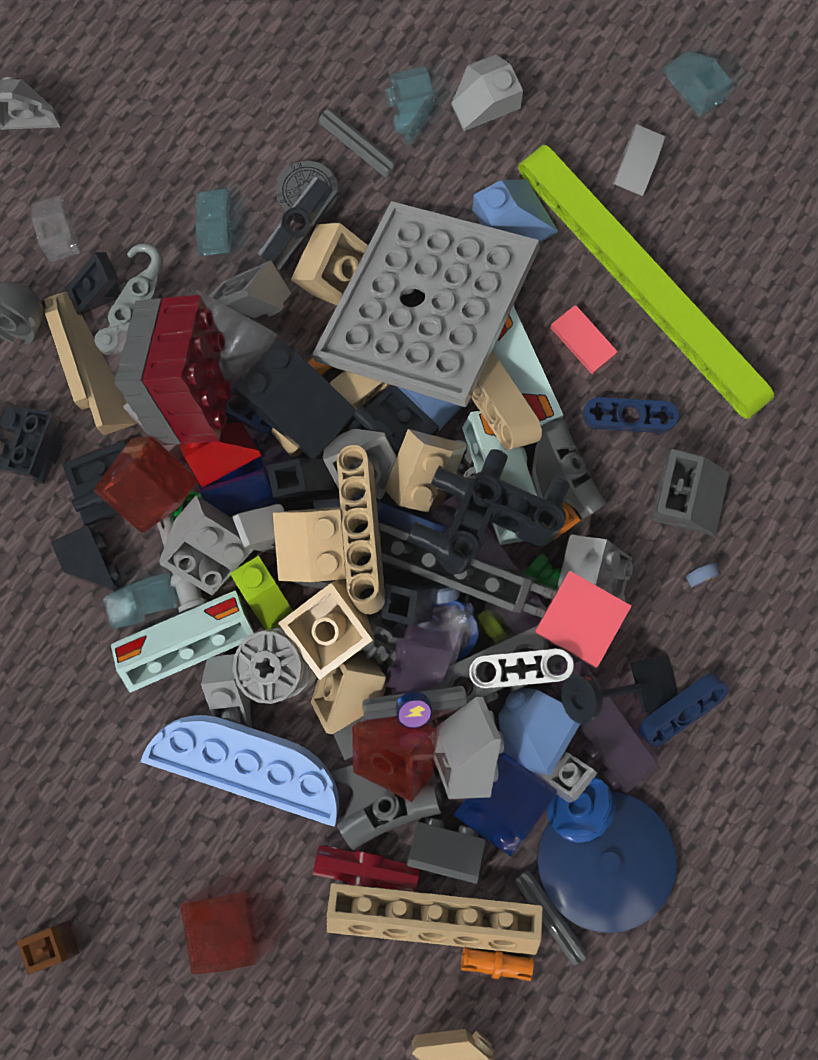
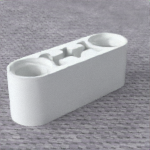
M562 649L488 655L475 659L470 666L469 674L472 682L481 688L558 682L567 679L572 674L574 661L571 655ZM556 654L562 655L568 662L567 671L559 676L553 675L547 667L549 658ZM542 655L541 670L544 678H538V670L526 672L525 679H522L520 674L515 672L506 674L509 679L508 681L502 680L504 668L500 661L501 659L507 660L505 666L518 665L519 658H524L525 664H536L535 656ZM485 661L491 662L496 668V676L491 682L482 681L478 676V667Z

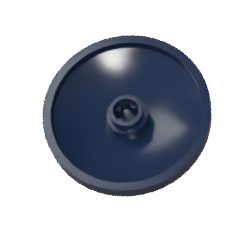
M615 791L611 792L615 798L616 812L611 825L602 835L587 842L576 843L568 841L556 833L548 821L542 832L537 854L538 872L542 887L556 909L567 919L583 928L605 933L627 931L652 918L669 897L676 875L675 847L662 819L641 800Z

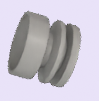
M281 627L249 635L239 644L234 655L233 673L236 683L247 697L258 703L272 704L304 693L314 684L317 678L300 654L298 648L292 643Z

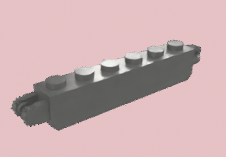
M378 520L382 561L517 613L528 612L543 618L548 608L531 603L533 593L536 592L546 598L553 599L558 591L539 583L538 578L476 555L468 569L462 574L449 573L444 570L440 561L434 557V553L406 541L410 533L409 531ZM359 525L355 528L354 533L363 532L368 525ZM454 549L459 556H465L460 550Z

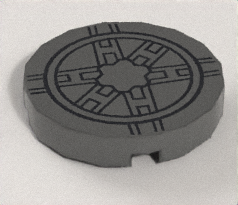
M313 161L296 162L286 168L278 178L276 186L277 200L282 211L286 212L292 208L308 184L316 176L338 193L321 216L322 220L328 217L337 206L339 197L337 179L331 170L321 163ZM300 215L292 219L296 222L305 223L304 217Z

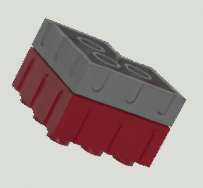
M200 294L135 301L133 316L130 319L126 335V343L123 346L119 362V370L114 381L115 385L121 390L124 399L138 416V420L151 436L155 446L219 442L222 427L226 425L225 410L227 400L231 399L232 388L230 381L224 379L223 373L220 370V353L225 350L226 341L223 332L219 331L214 322L211 309L206 307Z

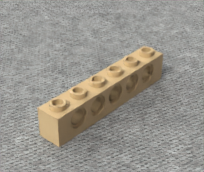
M331 883L327 911V933L536 955L541 942V905Z

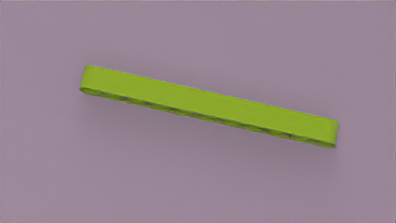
M542 145L518 164L521 176L527 179L536 193L740 416L750 419L774 399V392L768 383L551 148Z

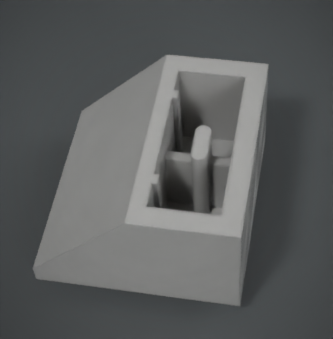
M196 495L175 519L159 562L163 567L213 595L230 577V573L239 567L253 549L244 548L233 518Z
M570 535L557 590H559L568 572L571 571L625 602L624 591L626 582L630 579L633 571L632 558L607 539Z
M475 697L466 706L459 709L437 726L433 757L449 799L491 797L493 783L498 780L497 760L498 754H501L504 750V738L502 732H498L494 723L493 712L488 710L483 697Z

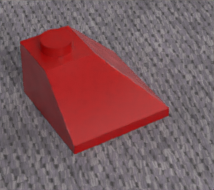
M239 422L228 423L225 427H222L219 442L178 444L202 487L261 456L246 428Z

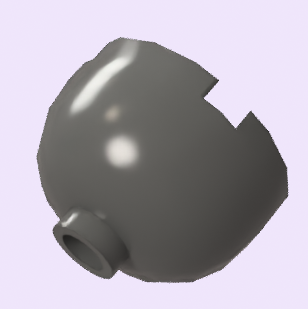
M12 281L0 282V338L15 344L14 336L26 340L24 345L29 344L35 339L42 326L44 317L43 306L32 288L28 285Z

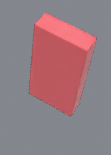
M576 305L551 324L550 328L592 375L618 353Z

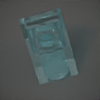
M689 51L662 69L699 117L723 102L732 84L731 79L714 58Z
M426 66L389 74L390 87L385 88L389 107L395 106L397 115L393 116L396 134L403 135L405 145L412 143L433 110L434 93Z

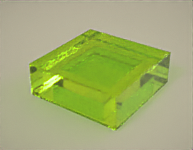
M486 609L477 615L479 626L493 646L505 640V632L489 610L487 611Z

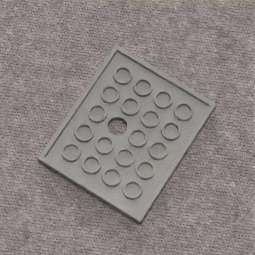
M391 201L312 354L314 361L467 407L540 248L539 240ZM414 289L420 290L425 294L424 301L416 307L404 306L400 301L402 295L410 294Z

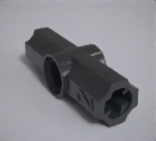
M314 176L292 208L284 212L281 223L258 254L267 262L271 260L275 268L281 271L304 239L312 234L315 224L338 193L321 179ZM298 215L303 216L305 219L304 228L299 232H293L291 229L292 219Z

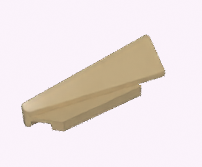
M62 292L45 298L44 301L47 306L45 315L75 404L81 410L91 408L96 427L103 435L137 424L123 406L127 403L124 395L115 385V377L102 352L98 349L96 341L82 315H77L68 293Z

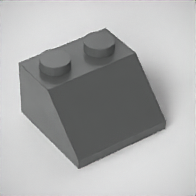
M426 817L424 823L417 821L407 866L477 884L485 839L478 837L479 830L459 825L458 832L445 829V821Z

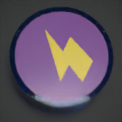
M406 693L396 703L397 719L404 727L420 728L426 725L432 717L430 700L423 693Z

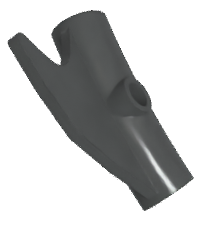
M561 419L548 422L541 426L542 436L540 441L537 442L532 465V477L537 495L542 499L544 498L552 478L559 477L566 480L570 486L564 502L575 508L583 520L606 505L607 502L595 485L577 450L567 421Z
M382 761L354 764L330 771L334 781L349 785L353 790V801L342 821L337 824L344 840L353 850L395 827L442 813V800L437 783H430L405 769ZM391 804V809L386 812V807Z

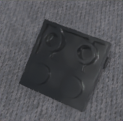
M389 385L366 409L362 406L358 408L353 414L355 419L347 426V431L360 429L385 433L396 457L408 429L429 435H434L439 430V426L394 385Z
M7 405L0 423V471L31 477L33 481L45 484L52 464L57 463L62 449L60 442L67 423L61 421V417L51 412Z
M125 441L62 464L75 498L72 500V504L76 512H80L85 526H91L149 503Z

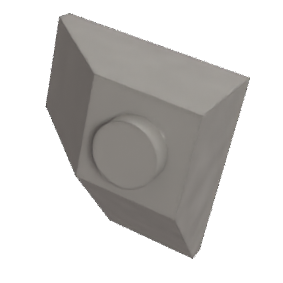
M495 54L467 65L453 98L452 107L463 130L466 131L520 109L523 89L511 64Z
M5 77L0 80V129L60 127V120L54 108L22 79Z
M270 260L223 281L209 297L217 304L256 318L264 314L273 316L284 308V301L291 292Z
M353 429L337 435L324 449L323 460L338 489L337 456L344 447L358 445L366 451L373 466L376 498L382 500L385 493L384 488L397 458L386 434ZM362 462L353 463L349 469L358 468ZM360 493L354 495L352 501H357Z

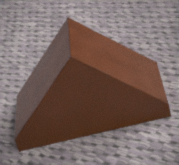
M69 920L17 941L28 975L80 954Z

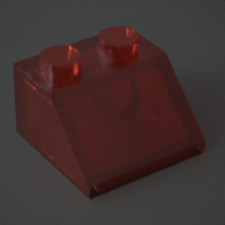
M152 436L131 438L94 488V491L138 531L145 533L180 507L198 480Z
M399 716L356 722L352 727L353 773L412 802L434 774L435 728L427 723L418 727H409L400 721Z
M248 889L180 903L191 974L222 972L255 965L260 961Z

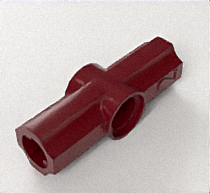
M319 845L313 875L348 882V885L416 892L420 869L407 866V863L385 859L386 856L362 850L352 852L328 845Z

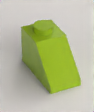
M257 556L230 573L265 630L281 627L279 622L291 614L293 610L261 558Z

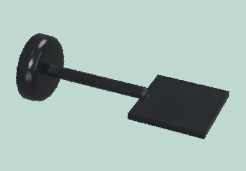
M664 656L630 663L635 684L601 690L594 678L587 674H575L568 677L563 684L561 693L565 712L576 723H590L597 719L601 713L603 699L635 692L638 693L642 713L659 709L678 695L669 657Z

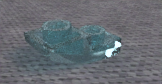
M227 188L197 193L196 238L199 256L227 253L231 250L232 227L229 222L231 197Z
M169 573L133 583L103 598L111 629L145 622L144 614L177 607V597L170 583Z

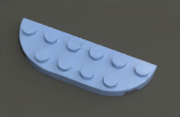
M195 715L175 720L163 727L146 747L141 759L143 763L333 827L338 818L339 795L332 775L319 758L299 744L226 719L208 715Z

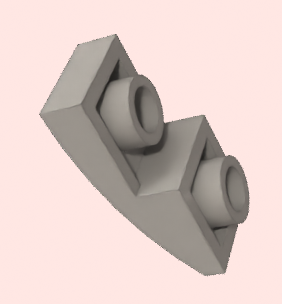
M636 124L612 184L643 196L660 154L665 136Z

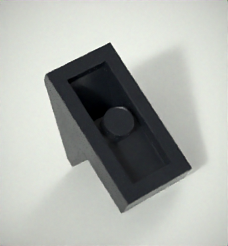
M95 252L65 288L77 315L85 314L116 300L121 294L117 284L118 276L106 252Z

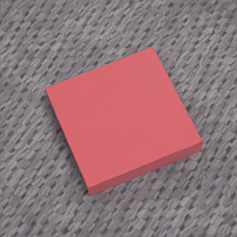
M569 571L534 633L597 668L629 612L631 605Z

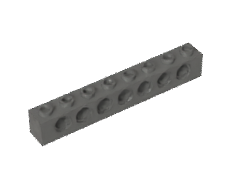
M536 626L386 696L456 687V682L461 677H467L471 680L469 674L470 666L478 657L519 653L524 648H530L533 651L550 650L549 641L534 633L538 627ZM569 653L575 663L581 661V659ZM559 654L551 656L547 663L548 670L551 673L561 670L560 662L566 660V658ZM542 655L536 656L537 663L531 668H524L519 663L515 666H505L507 660L501 659L500 661L505 670V676L502 680L508 681L509 679L506 674L515 672L519 673L522 679H525L526 672L536 670L538 672L541 671L544 677L541 670ZM485 661L478 667V676L482 681L491 682L486 673L491 662ZM473 683V691L467 696V703L475 697H483L485 703L491 702L499 698L497 691L505 687L481 688ZM526 685L510 686L511 691H515ZM462 707L431 711L428 721L418 727L400 724L396 721L395 716L373 719L377 722L380 729L379 735L375 739L369 738L365 734L364 725L368 720L362 716L334 733V737L344 760L354 756L356 762H359L375 754L373 747L385 742L387 748H390L406 740L404 733L415 728L418 734L437 726L435 719L446 714L449 718Z

